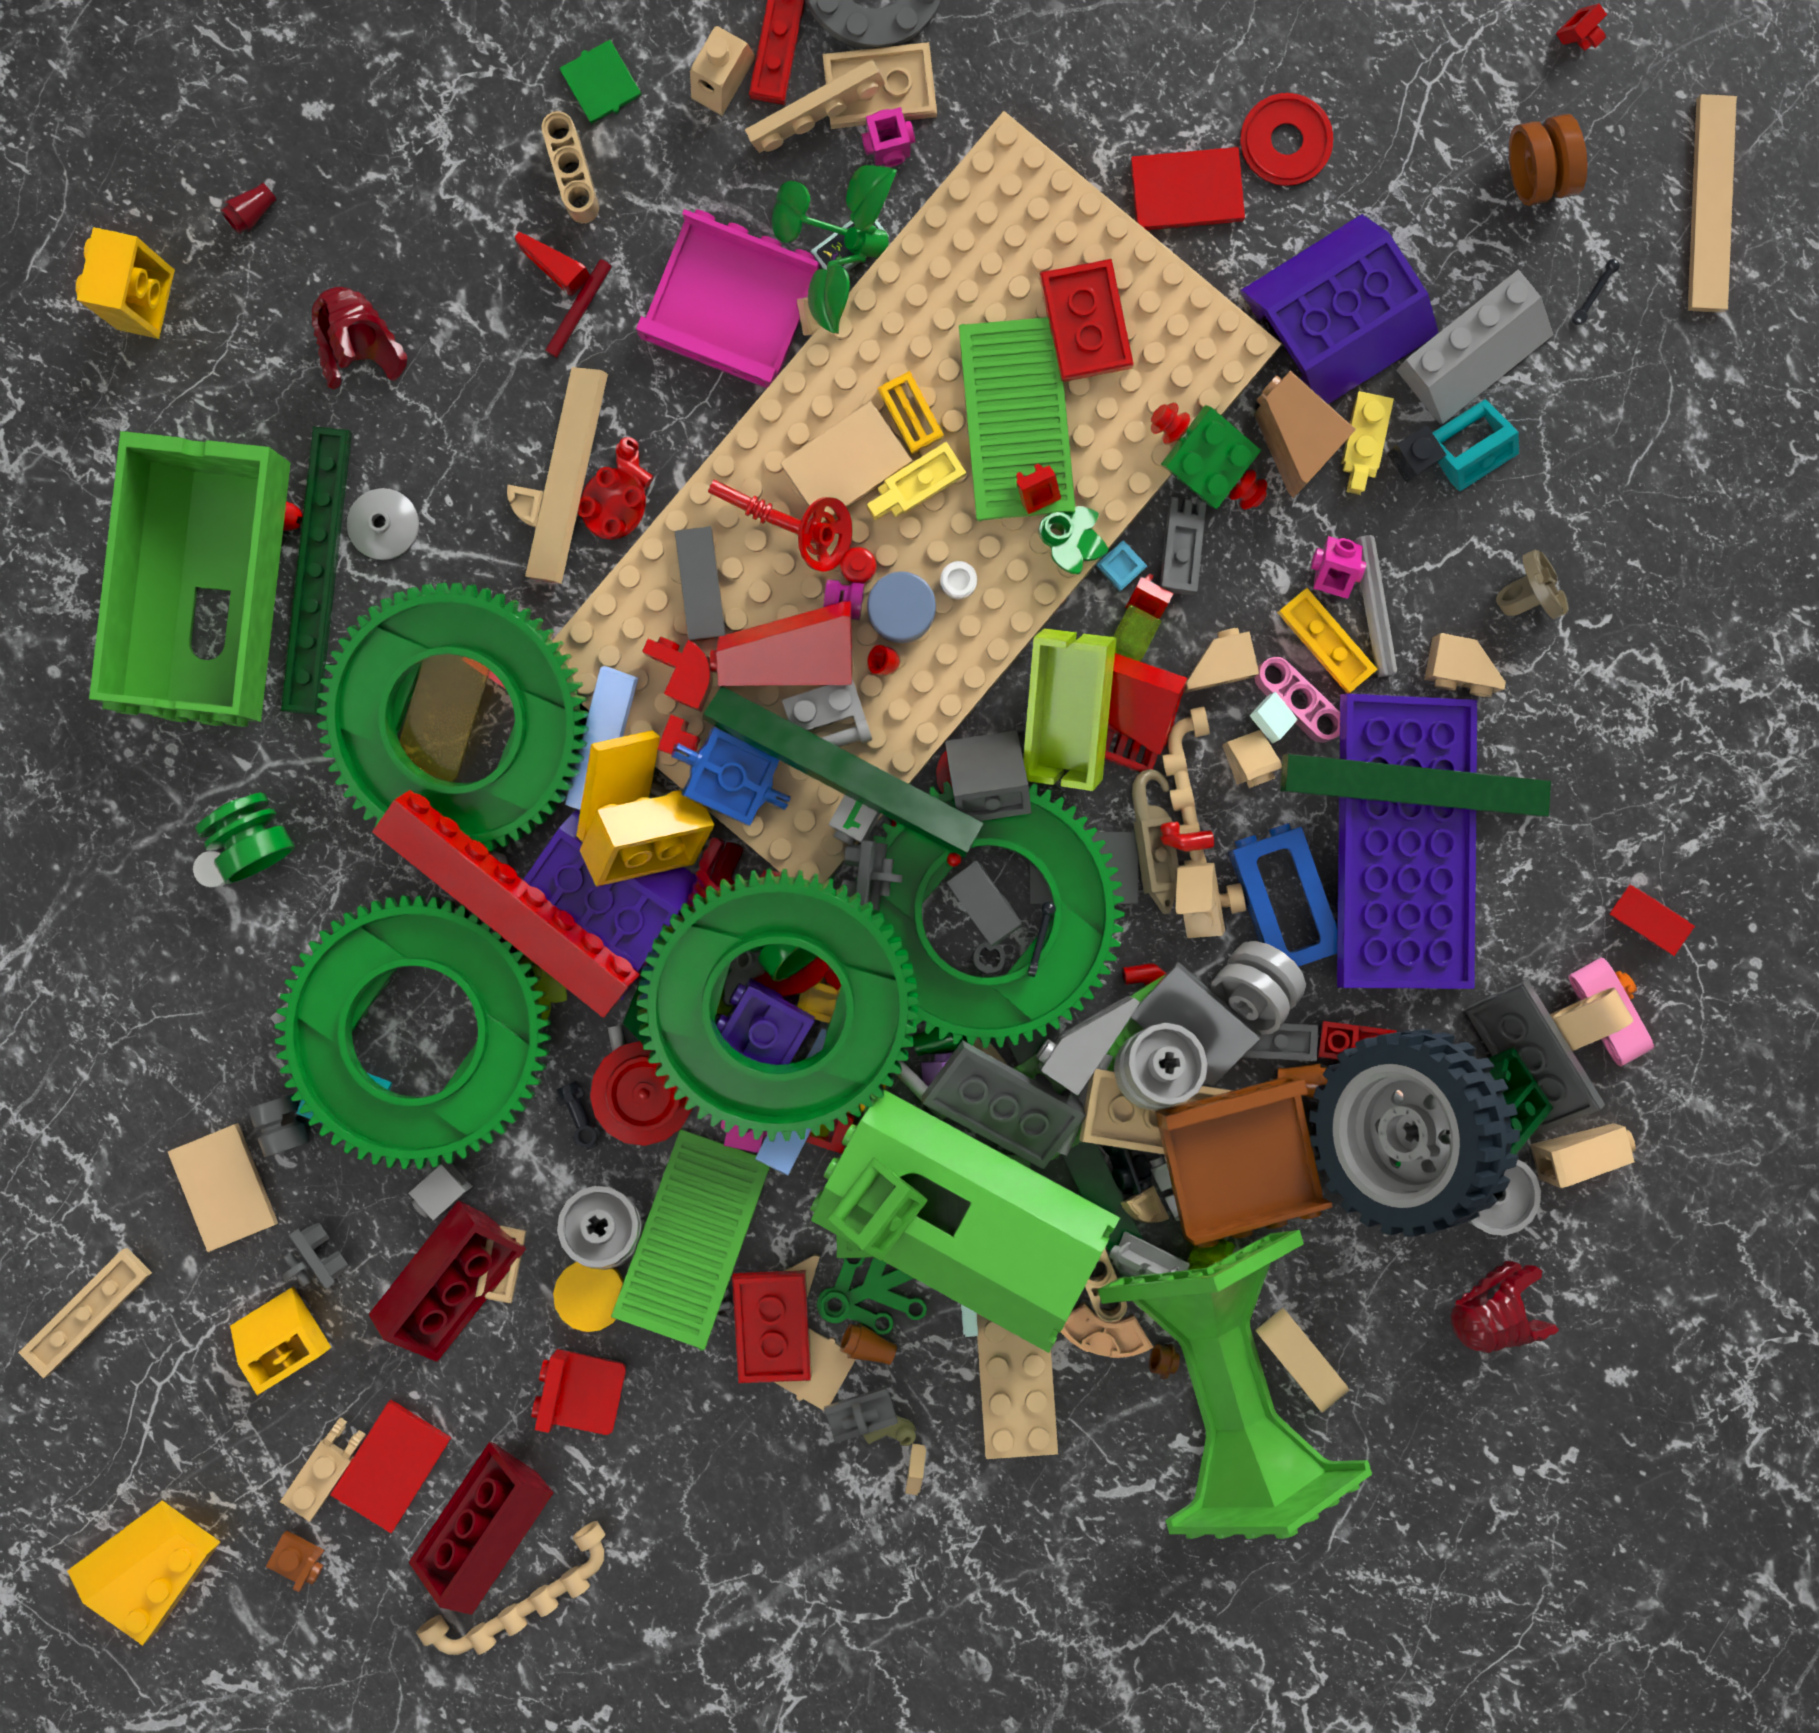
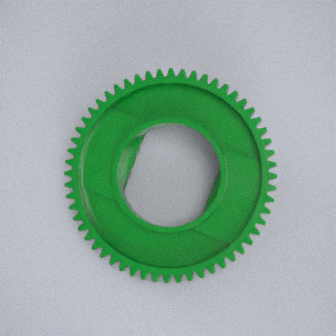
M437 583L436 590L432 584L422 585L421 592L417 587L408 588L407 596L403 591L394 593V602L390 598L380 600L382 609L378 606L369 607L370 617L367 615L357 617L360 627L353 625L347 628L351 638H339L338 642L344 651L334 650L331 652L332 657L338 663L325 665V669L333 677L322 678L320 682L328 687L329 691L318 693V698L327 702V706L317 708V713L327 716V720L318 723L317 727L328 730V734L319 740L320 743L331 744V748L323 753V756L325 758H335L336 762L328 769L329 772H341L340 777L335 781L336 785L348 784L349 787L343 796L347 798L355 795L357 799L353 805L354 810L365 806L367 809L363 819L368 820L376 816L377 825L394 799L412 790L414 793L424 796L430 802L431 807L441 815L454 820L458 824L459 829L472 840L479 841L485 845L488 852L497 848V842L501 847L510 844V837L515 841L523 837L522 830L528 834L536 829L534 822L540 825L547 820L544 812L551 815L557 810L553 801L561 803L566 799L560 789L567 791L572 789L573 784L567 777H576L580 772L572 763L584 761V757L576 752V749L587 746L586 741L578 738L579 734L586 733L589 730V727L579 724L580 719L588 716V712L580 710V704L587 701V699L577 694V690L583 686V683L574 682L572 676L578 672V669L568 668L566 664L572 656L570 654L561 655L559 652L564 643L562 641L552 642L551 637L554 631L553 629L545 631L541 629L544 621L542 618L530 620L531 609L526 608L519 612V601L512 600L506 605L505 594L503 593L496 594L492 599L491 589L489 588L482 589L478 595L477 586L473 584L467 585L465 591L463 590L462 583H452L450 590L447 583ZM451 654L473 659L493 672L502 682L510 696L515 714V723L497 769L484 779L469 783H453L437 779L415 765L399 742L397 735L403 725L408 710L407 705L416 691L417 683L421 676L420 672L430 657Z
M948 781L944 782V794L940 795L934 787L930 788L931 796L955 808L953 789ZM1035 783L1029 788L1031 813L981 821L984 824L971 847H1000L1023 856L1036 867L1048 886L1052 903L1056 906V912L1048 924L1035 978L1029 977L1027 974L1037 937L1016 960L1007 974L1002 976L978 977L969 975L951 967L940 958L926 936L922 920V904L953 868L947 863V856L953 851L896 822L897 825L895 827L886 823L882 825L888 835L886 838L877 835L873 838L876 843L888 844L886 859L894 860L892 874L902 875V883L891 882L889 896L881 895L880 910H873L871 915L882 912L884 921L881 926L892 924L894 933L890 938L900 936L902 946L898 950H907L909 959L903 964H912L914 973L909 978H916L917 988L911 991L918 994V1003L911 1005L918 1008V1018L913 1019V1022L917 1026L923 1020L926 1021L925 1033L927 1034L935 1027H938L940 1040H943L951 1032L953 1044H958L964 1035L966 1036L967 1043L972 1046L976 1038L979 1037L983 1048H988L991 1038H995L998 1047L1002 1048L1006 1036H1009L1014 1046L1018 1045L1019 1034L1021 1033L1028 1042L1033 1041L1034 1029L1044 1037L1047 1035V1023H1050L1055 1029H1059L1058 1017L1060 1015L1069 1021L1073 1019L1069 1009L1071 1006L1080 1011L1084 1009L1080 1001L1081 997L1090 1000L1094 999L1089 989L1090 985L1102 988L1103 984L1097 977L1098 973L1109 975L1111 972L1103 964L1104 961H1116L1117 957L1108 950L1109 947H1120L1121 942L1114 939L1112 934L1123 932L1124 928L1115 924L1114 919L1124 917L1125 912L1114 909V905L1123 902L1124 897L1113 895V891L1121 887L1122 883L1110 881L1109 877L1118 872L1117 867H1106L1105 865L1113 857L1112 853L1100 854L1099 851L1106 842L1104 840L1092 841L1097 829L1095 827L1086 831L1083 829L1088 819L1086 816L1074 820L1075 806L1063 811L1064 798L1060 797L1054 803H1051V790L1049 789L1041 796H1037V784Z
M767 869L765 877L761 878L758 877L754 870L751 871L750 880L745 881L740 874H736L735 884L730 885L725 879H722L720 890L716 891L712 886H708L705 899L697 893L693 895L694 907L683 903L680 909L683 917L672 914L669 922L673 928L663 925L660 935L664 940L654 939L652 948L656 952H648L645 960L651 966H643L641 976L647 980H641L638 986V990L645 994L638 995L637 1005L644 1009L638 1010L637 1020L646 1022L640 1025L639 1034L649 1036L643 1042L644 1050H653L649 1054V1063H660L656 1067V1076L668 1075L664 1081L665 1089L677 1086L674 1092V1099L678 1100L687 1096L686 1110L698 1105L697 1118L701 1119L710 1113L712 1114L710 1125L714 1127L721 1120H724V1131L727 1133L735 1125H738L740 1137H743L748 1129H753L754 1140H759L763 1131H767L770 1141H774L777 1132H782L785 1141H789L792 1131H796L802 1140L805 1139L807 1128H810L815 1136H819L821 1124H824L830 1131H834V1119L837 1118L846 1125L848 1124L847 1112L860 1117V1103L868 1108L873 1107L871 1094L882 1098L884 1096V1089L881 1084L892 1087L894 1082L890 1073L900 1074L902 1072L901 1064L898 1061L908 1060V1051L903 1047H913V1037L908 1034L916 1033V1023L911 1021V1019L918 1018V1008L911 1006L918 1003V994L911 992L917 988L916 978H909L914 973L912 964H903L909 959L907 950H898L902 946L900 936L890 938L894 933L892 924L881 926L884 921L883 913L880 912L872 916L873 904L868 902L861 906V894L858 892L848 897L846 885H842L838 890L833 889V879L829 878L823 885L818 883V874L814 873L810 880H806L801 870H798L795 877H789L787 869H782L780 876L774 877L772 870ZM769 944L797 946L820 957L837 975L841 987L838 989L833 1015L830 1023H828L824 1045L820 1052L796 1063L782 1065L766 1064L752 1060L737 1052L723 1038L714 1020L730 963L737 956L750 949Z
M401 896L399 906L395 898L391 897L386 898L385 908L380 901L371 902V912L365 906L357 907L358 918L351 912H346L343 914L345 925L340 921L333 920L331 922L333 933L327 930L319 932L323 943L317 941H310L308 943L313 954L300 953L299 957L305 966H292L291 970L298 978L286 979L284 982L292 989V993L280 994L279 998L287 1002L288 1007L279 1008L276 1013L286 1017V1020L275 1024L276 1029L285 1032L284 1036L275 1039V1043L286 1046V1050L276 1055L277 1059L288 1060V1064L280 1069V1073L292 1074L293 1076L284 1085L286 1088H298V1091L291 1099L292 1101L304 1099L305 1103L299 1110L301 1114L310 1111L314 1113L309 1121V1125L313 1126L322 1122L323 1126L319 1135L325 1136L333 1132L334 1135L331 1142L333 1146L345 1140L344 1152L347 1154L358 1147L359 1160L365 1159L372 1153V1164L374 1165L379 1164L385 1157L388 1168L394 1167L398 1159H400L402 1169H408L411 1167L414 1159L417 1169H422L426 1167L427 1159H429L432 1167L441 1165L442 1156L447 1164L455 1162L456 1152L464 1159L470 1156L469 1146L475 1152L483 1149L482 1139L488 1144L496 1141L493 1130L501 1135L506 1133L508 1130L504 1121L513 1124L518 1120L513 1109L521 1112L527 1109L521 1098L532 1099L535 1096V1093L528 1086L539 1085L542 1081L534 1074V1071L546 1069V1065L540 1062L538 1057L549 1055V1050L541 1047L542 1042L551 1040L550 1035L542 1032V1028L550 1025L551 1020L541 1017V1013L549 1010V1005L539 1004V999L546 995V992L535 990L534 987L541 981V978L530 977L529 972L535 967L534 964H523L522 959L525 955L521 951L514 952V946L511 943L504 941L503 937L496 931L493 932V929L486 923L481 924V919L476 915L472 914L468 917V909L465 906L461 905L455 912L454 901L447 900L441 908L440 898L432 897L427 905L425 896H416L414 904H412L410 896ZM401 967H427L450 977L468 996L477 1019V1042L443 1091L430 1096H405L380 1086L363 1069L353 1046L352 1032L356 1029L361 1019L366 1016L369 1007L377 999L382 989L390 982V977Z

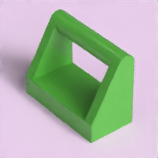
M873 1158L827 1219L864 1252L882 1261L928 1199L879 1160ZM881 1173L896 1187L861 1233H859L844 1220Z

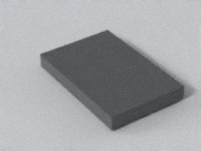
M1096 832L1092 841L1104 840L1106 842L1100 849V854L1112 853L1113 856L1105 864L1106 867L1118 868V872L1109 877L1110 881L1122 883L1121 887L1113 891V895L1124 897V901L1118 904H1138V850L1135 832ZM1029 862V904L1052 902L1044 878L1036 867Z
M1179 962L1143 998L1131 1016L1144 1029L1157 1024L1170 1023L1180 1025L1192 1032L1204 1047L1208 1062L1205 1081L1211 1087L1260 1039L1262 1034Z

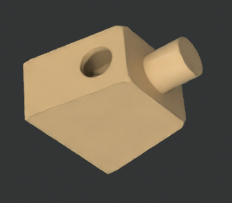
M718 26L714 27L690 70L691 99L723 116L756 59L748 43ZM708 83L713 87L714 90L707 88Z

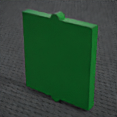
M611 40L602 43L588 52L583 50L580 57L559 68L590 124L612 112L619 113L621 107L642 96Z

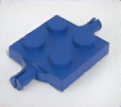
M715 727L711 728L704 745L697 752L680 743H677L674 748L677 751L672 752V758L691 766L690 776L681 795L744 825L751 826L757 810L765 801L782 810H785L788 804L778 799L790 802L791 796L772 788L773 775L780 760Z

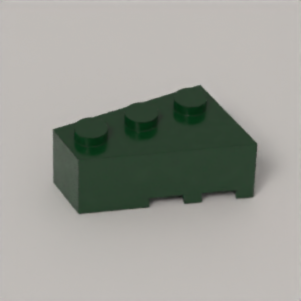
M1512 1047L1488 1059L1494 1065V1068L1490 1071L1494 1080L1504 1079L1509 1088L1502 1092L1506 1104H1515L1517 1115L1510 1116L1511 1128L1513 1130H1520V1141L1511 1145V1154L1516 1155L1551 1112L1553 1106L1515 1048Z

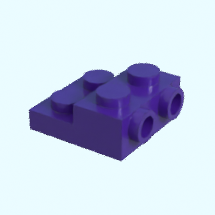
M749 978L746 985L738 983L729 999V1003L734 1006L728 1016L720 1014L715 1024L723 1038L737 1052L761 1063L782 1065L790 1064L813 1025L815 1016L783 1000L782 994Z

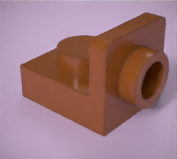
M286 1530L282 1534L266 1567L296 1582L293 1590L299 1593L307 1583L313 1585L324 1567L319 1561L325 1550Z

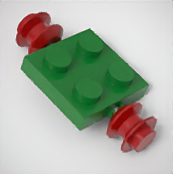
M1174 402L1168 405L1163 404L1155 410L1151 417V432L1158 434L1163 431L1162 441L1165 444L1178 440L1161 465L1210 507L1217 509L1227 495L1231 500L1240 499L1239 506L1243 510L1255 508L1265 500L1267 481L1264 479L1256 480V472L1252 469L1247 470L1261 450L1216 410L1205 405L1190 426V415L1186 412L1178 415L1179 406Z

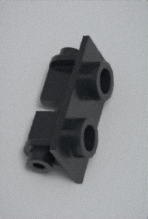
M1102 1145L1105 1153L1109 1155L1114 1169L1113 1178L1122 1195L1141 1194V1190L1153 1186L1151 1180L1154 1177L1150 1171L1145 1154L1133 1157L1131 1152L1134 1151L1133 1149Z

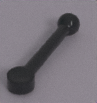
M1610 259L1606 262L1604 274L1582 308L1572 315V322L1575 325H1582L1586 322L1588 318L1587 312L1611 274L1619 270L1620 263L1618 260Z
M1045 902L1042 905L1043 918L1027 976L1035 978L1050 917L1056 912V906L1052 902Z

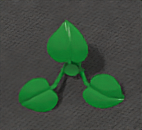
M864 165L854 172L846 194L847 206L852 211L850 220L855 225L849 229L807 217L805 214L810 204V194L802 183L787 181L778 189L776 203L772 212V228L775 237L783 243L795 241L800 235L802 223H806L844 235L846 248L854 254L829 261L827 270H816L810 281L808 289L810 312L816 322L831 333L839 334V322L849 295V275L841 265L853 262L864 263L866 257L878 259L888 247L889 240L886 231L877 229L873 224L878 218L897 172L896 169Z

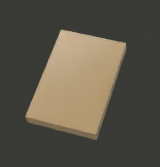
M929 42L823 54L826 84L871 59L874 60L885 82L873 96L867 99L859 98L848 104L847 108L839 115L830 117L831 129L866 125V116L873 115L880 110H891L899 107L902 109L905 121L937 117Z
M870 400L781 461L780 465L808 506L819 498L833 497L843 502L848 508L883 484L885 479L911 464L912 459ZM826 506L824 511L835 517V512ZM822 517L821 522L826 523V519Z
M239 1123L168 1151L207 1252L278 1224Z

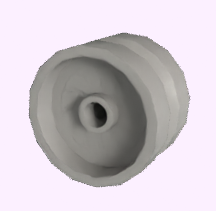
M1250 941L1244 942L1237 947L1228 959L1227 965L1220 970L1211 982L1210 990L1262 1033L1261 1035L1273 1034L1282 1026L1289 1015L1290 1009L1295 1007L1303 996L1306 982L1297 964L1284 952L1266 943Z
M1162 1023L1150 1026L1123 1042L1116 1054L1114 1074L1117 1086L1127 1100L1139 1108L1156 1111L1186 1102L1198 1093L1206 1079L1208 1062L1204 1047L1192 1032L1180 1025Z
M1517 1160L1516 1167L1505 1171L1504 1176L1511 1181L1506 1190L1495 1193L1494 1197L1497 1199V1202L1490 1209L1480 1211V1216L1468 1223L1488 1234L1506 1236L1521 1231L1533 1221L1540 1208L1541 1189L1537 1176L1526 1163Z
M592 1186L578 1191L566 1201L559 1214L557 1233L561 1247L571 1259L591 1269L609 1270L623 1265L634 1256L643 1231V1222L638 1208L624 1194L611 1187ZM601 1222H606L608 1224L604 1228L606 1233L600 1236L596 1233V1226Z

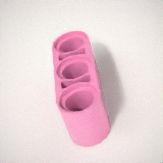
M1272 657L1258 666L1259 674L1254 677L1258 688L1266 696L1276 691L1298 720L1295 724L1312 740L1323 743L1333 740L1340 735V712L1288 661L1281 657ZM1267 666H1275L1281 672L1279 684H1272L1265 678ZM1293 691H1300L1306 696L1307 705L1304 709H1297L1293 706L1291 702ZM1320 716H1326L1332 721L1333 729L1329 735L1321 733L1317 727V720Z
M1601 957L1568 975L1570 984L1579 1001L1606 989L1615 988L1631 1014L1633 1022L1630 1025L1601 1039L1608 1053L1619 1066H1623L1654 1049V1044L1614 970L1604 958Z

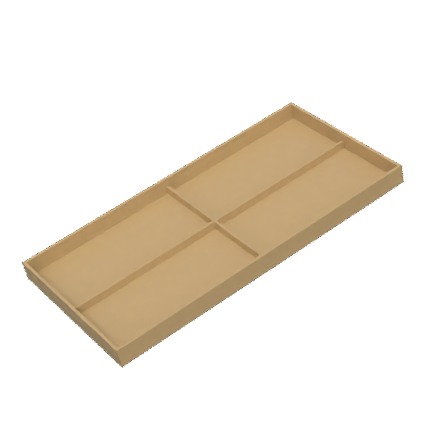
M1003 111L851 289L839 322V334L831 333L821 326L816 330L555 636L552 642L562 641L564 644L559 652L561 655L570 654L572 656L566 664L568 668L578 669V672L572 677L574 682L583 683V686L577 690L578 696L586 697L587 701L583 702L582 705L590 710L601 667L606 666L638 677L623 737L653 730L660 736L661 740L671 714L689 722L686 732L701 739L698 751L704 745L711 728L715 727L702 719L704 711L721 687L718 686L717 672H713L712 689L702 712H699L664 695L675 669L647 657L642 652L648 638L658 642L661 636L680 645L678 649L680 653L683 652L689 640L675 531L712 527L726 635L822 608L827 579L839 580L842 585H850L841 574L840 564L826 572L811 569L804 562L800 554L797 534L768 522L762 524L760 523V518L757 520L752 519V514L746 516L744 510L708 493V489L713 479L751 498L755 495L758 497V501L761 499L765 500V505L771 503L773 504V509L802 520L809 506L781 467L780 462L871 400L912 459V463L947 442L966 471V476L905 514L902 513L897 517L890 511L874 521L867 510V504L881 496L878 487L847 508L852 520V540L849 549L855 547L866 548L874 555L877 565L875 577L871 582L864 585L860 620L851 619L852 679L871 733L872 741L862 743L860 740L839 748L911 784L945 744V741L952 736L1030 644L1034 636L1041 631L1103 558L1083 561L1080 574L1068 573L1057 566L1052 559L1051 548L1042 542L1038 533L1040 522L1046 515L976 521L959 325L1047 317L1039 280L1040 272L1112 259L1134 366L1128 370L1064 382L1075 507L1082 506L1099 513L1092 529L1103 539L1108 549L1114 545L1172 476L1161 463L1178 440L1165 444L1162 441L1163 431L1158 434L1151 432V417L1155 410L1163 404L1168 405L1174 402L1179 406L1178 415L1184 412L1190 415L1189 426L1205 405L1212 407L1223 416L1275 355L1281 343L1015 119ZM908 371L911 372L944 434L943 439L934 441L930 446L919 449L913 455H911L877 390L881 385ZM907 383L900 385L926 435L933 433ZM893 389L888 391L914 442L918 441L919 437ZM1058 529L1050 530L1055 535H1062ZM835 534L833 542L826 549L829 556L837 545L839 534ZM811 543L813 548L816 549V544ZM807 550L810 557L818 561L817 555H813ZM955 561L968 563L977 574V585L974 592L969 597L961 600L948 597L943 592L940 584L943 569ZM894 572H909L921 577L931 587L936 602L935 617L929 630L919 639L908 643H895L884 639L874 630L868 617L867 602L871 589L882 577ZM844 591L841 592L840 602H843ZM719 638L692 642L704 652L710 661V651L717 650ZM884 645L896 650L899 655L900 665L894 674L882 676L874 674L869 670L867 663L868 655L874 646ZM826 685L723 687L788 720L782 702L783 699ZM854 717L809 732L822 738L855 727L856 724ZM658 750L655 767L681 789H684L690 776L691 766L672 758L670 754ZM779 761L774 772L772 788L791 796L790 802L778 799L788 804L785 810L765 801L757 810L751 826H747L706 807L714 817L780 873L782 869H787L789 877H795L798 870L803 871L804 879L810 880L815 873L818 874V883L824 885L845 862V849L849 845L833 837L836 830L829 826L844 794L782 761ZM881 814V815L879 816V818H878L876 824H877V823L880 821V819L884 816L883 814Z

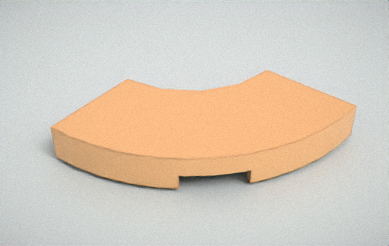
M1085 1302L1073 1308L1063 1329L1060 1331L1080 1349L1110 1358L1135 1356L1154 1348L1134 1314L1115 1322H1107L1099 1318Z

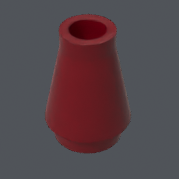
M262 182L257 187L225 201L226 206L220 211L230 226L238 234H241L245 230L250 232L277 199L272 191Z

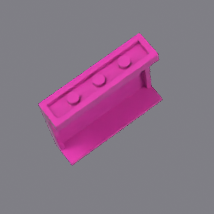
M684 209L682 213L684 218L683 226L646 318L641 316L636 331L640 339L767 389L781 372L801 322L797 299L808 297L812 276L816 270L820 269L819 262L815 261V256L807 251L795 249V252L782 248V244L774 238L762 236L760 239L749 235V231L736 223H729L726 226L716 222L714 216L703 210L696 209L693 213Z

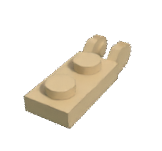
M339 1418L326 1438L320 1441L280 1501L309 1522L315 1517L353 1459V1454L366 1436L365 1433L359 1430L351 1437L345 1450L336 1446L334 1442L346 1428L347 1421L343 1418Z

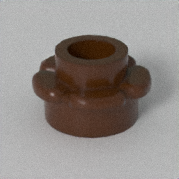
M1156 1344L1149 1358L1151 1373L1159 1374L1161 1379H1167L1169 1373L1175 1374L1180 1364V1356L1175 1351L1174 1345Z

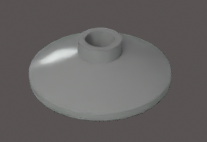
M379 488L364 493L353 503L347 517V531L351 542L361 553L376 560H390L403 555L412 547L419 532V517L414 505L406 496L392 489ZM378 516H384L386 520L385 525L381 528H376L374 525V521Z

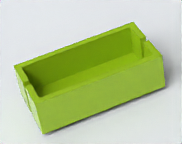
M1044 628L1033 639L1023 756L1027 781L1054 785L1062 777L1064 769L1069 771L1061 779L1062 787L1093 791L1103 780L1116 638L1083 634L1076 640V632Z

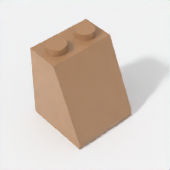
M1289 371L1283 379L1276 375L1265 387L1262 394L1256 400L1260 407L1254 416L1285 487L1294 498L1356 429L1294 373Z

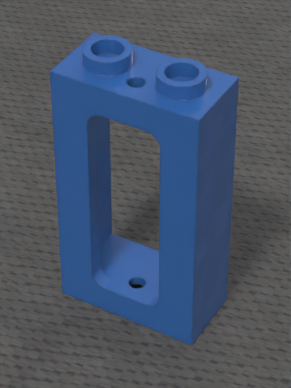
M1290 823L1269 829L1271 837L1257 841L1256 836L1252 835L1235 841L1236 849L1228 851L1238 883H1241L1245 903L1259 942L1269 944L1284 952L1298 967L1336 954L1338 929L1302 827L1291 829ZM1283 848L1289 850L1320 937L1318 942L1292 951H1288L1285 946L1257 866V860L1260 856Z

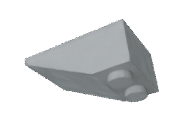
M1126 996L1057 1035L1053 1042L1047 1039L1036 1055V1058L1040 1060L1037 1067L1043 1073L1076 1095H1079L1140 1002L1133 997Z

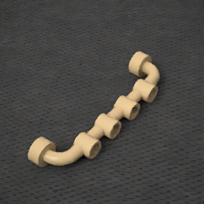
M1204 706L1190 709V717L1179 720L1172 727L1168 735L1169 754L1162 755L1166 776L1174 775L1176 789L1169 792L1173 811L1181 810L1184 824L1180 825V834L1200 832L1182 746V738L1190 731H1194L1195 737L1210 734ZM1204 849L1189 851L1191 860L1184 861V865L1207 863ZM1241 883L1227 885V893H1219L1221 908L1230 907L1232 914L1246 911Z
M593 1521L582 1527L573 1536V1540L580 1551L589 1549L590 1558L586 1563L569 1569L560 1579L550 1585L539 1587L528 1598L518 1604L506 1607L498 1616L487 1623L482 1622L476 1625L462 1638L452 1640L445 1635L449 1630V1626L442 1615L429 1619L417 1630L416 1634L424 1646L433 1644L439 1651L448 1655H459L472 1648L475 1649L478 1655L485 1653L495 1645V1634L505 1629L508 1635L512 1636L527 1625L528 1622L525 1616L536 1610L540 1617H544L557 1608L559 1603L556 1598L568 1592L571 1598H575L590 1587L587 1579L600 1569L604 1561V1548L601 1540L604 1538L605 1532L598 1521Z

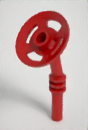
M713 479L708 489V493L744 510L746 516L752 514V519L757 520L760 518V523L762 524L768 522L797 534L800 554L804 562L813 570L826 572L836 568L840 564L842 556L850 548L852 540L851 516L845 504L836 498L822 497L817 499L807 508L802 520H799L773 509V504L771 503L765 505V500L761 499L758 501V497L755 495L751 498ZM826 506L835 512L838 520L835 521L830 513L824 511ZM822 517L826 519L827 523L821 522ZM835 534H839L837 545L829 556L826 549L833 542ZM811 543L816 544V549L813 548ZM807 550L811 554L817 555L818 561L812 559L808 554Z

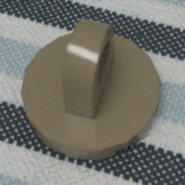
M1536 549L1523 555V565L1527 576L1505 586L1496 597L1498 606L1504 615L1507 616L1521 614L1540 604L1553 620L1569 611L1565 592L1562 589L1558 591L1555 586L1558 576L1544 553L1539 550L1536 551Z

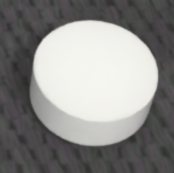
M952 562L941 573V588L952 599H965L976 588L977 574L974 568L966 562Z
M207 851L197 857L194 862L193 872L200 884L207 887H220L225 884L214 865V859L222 852Z

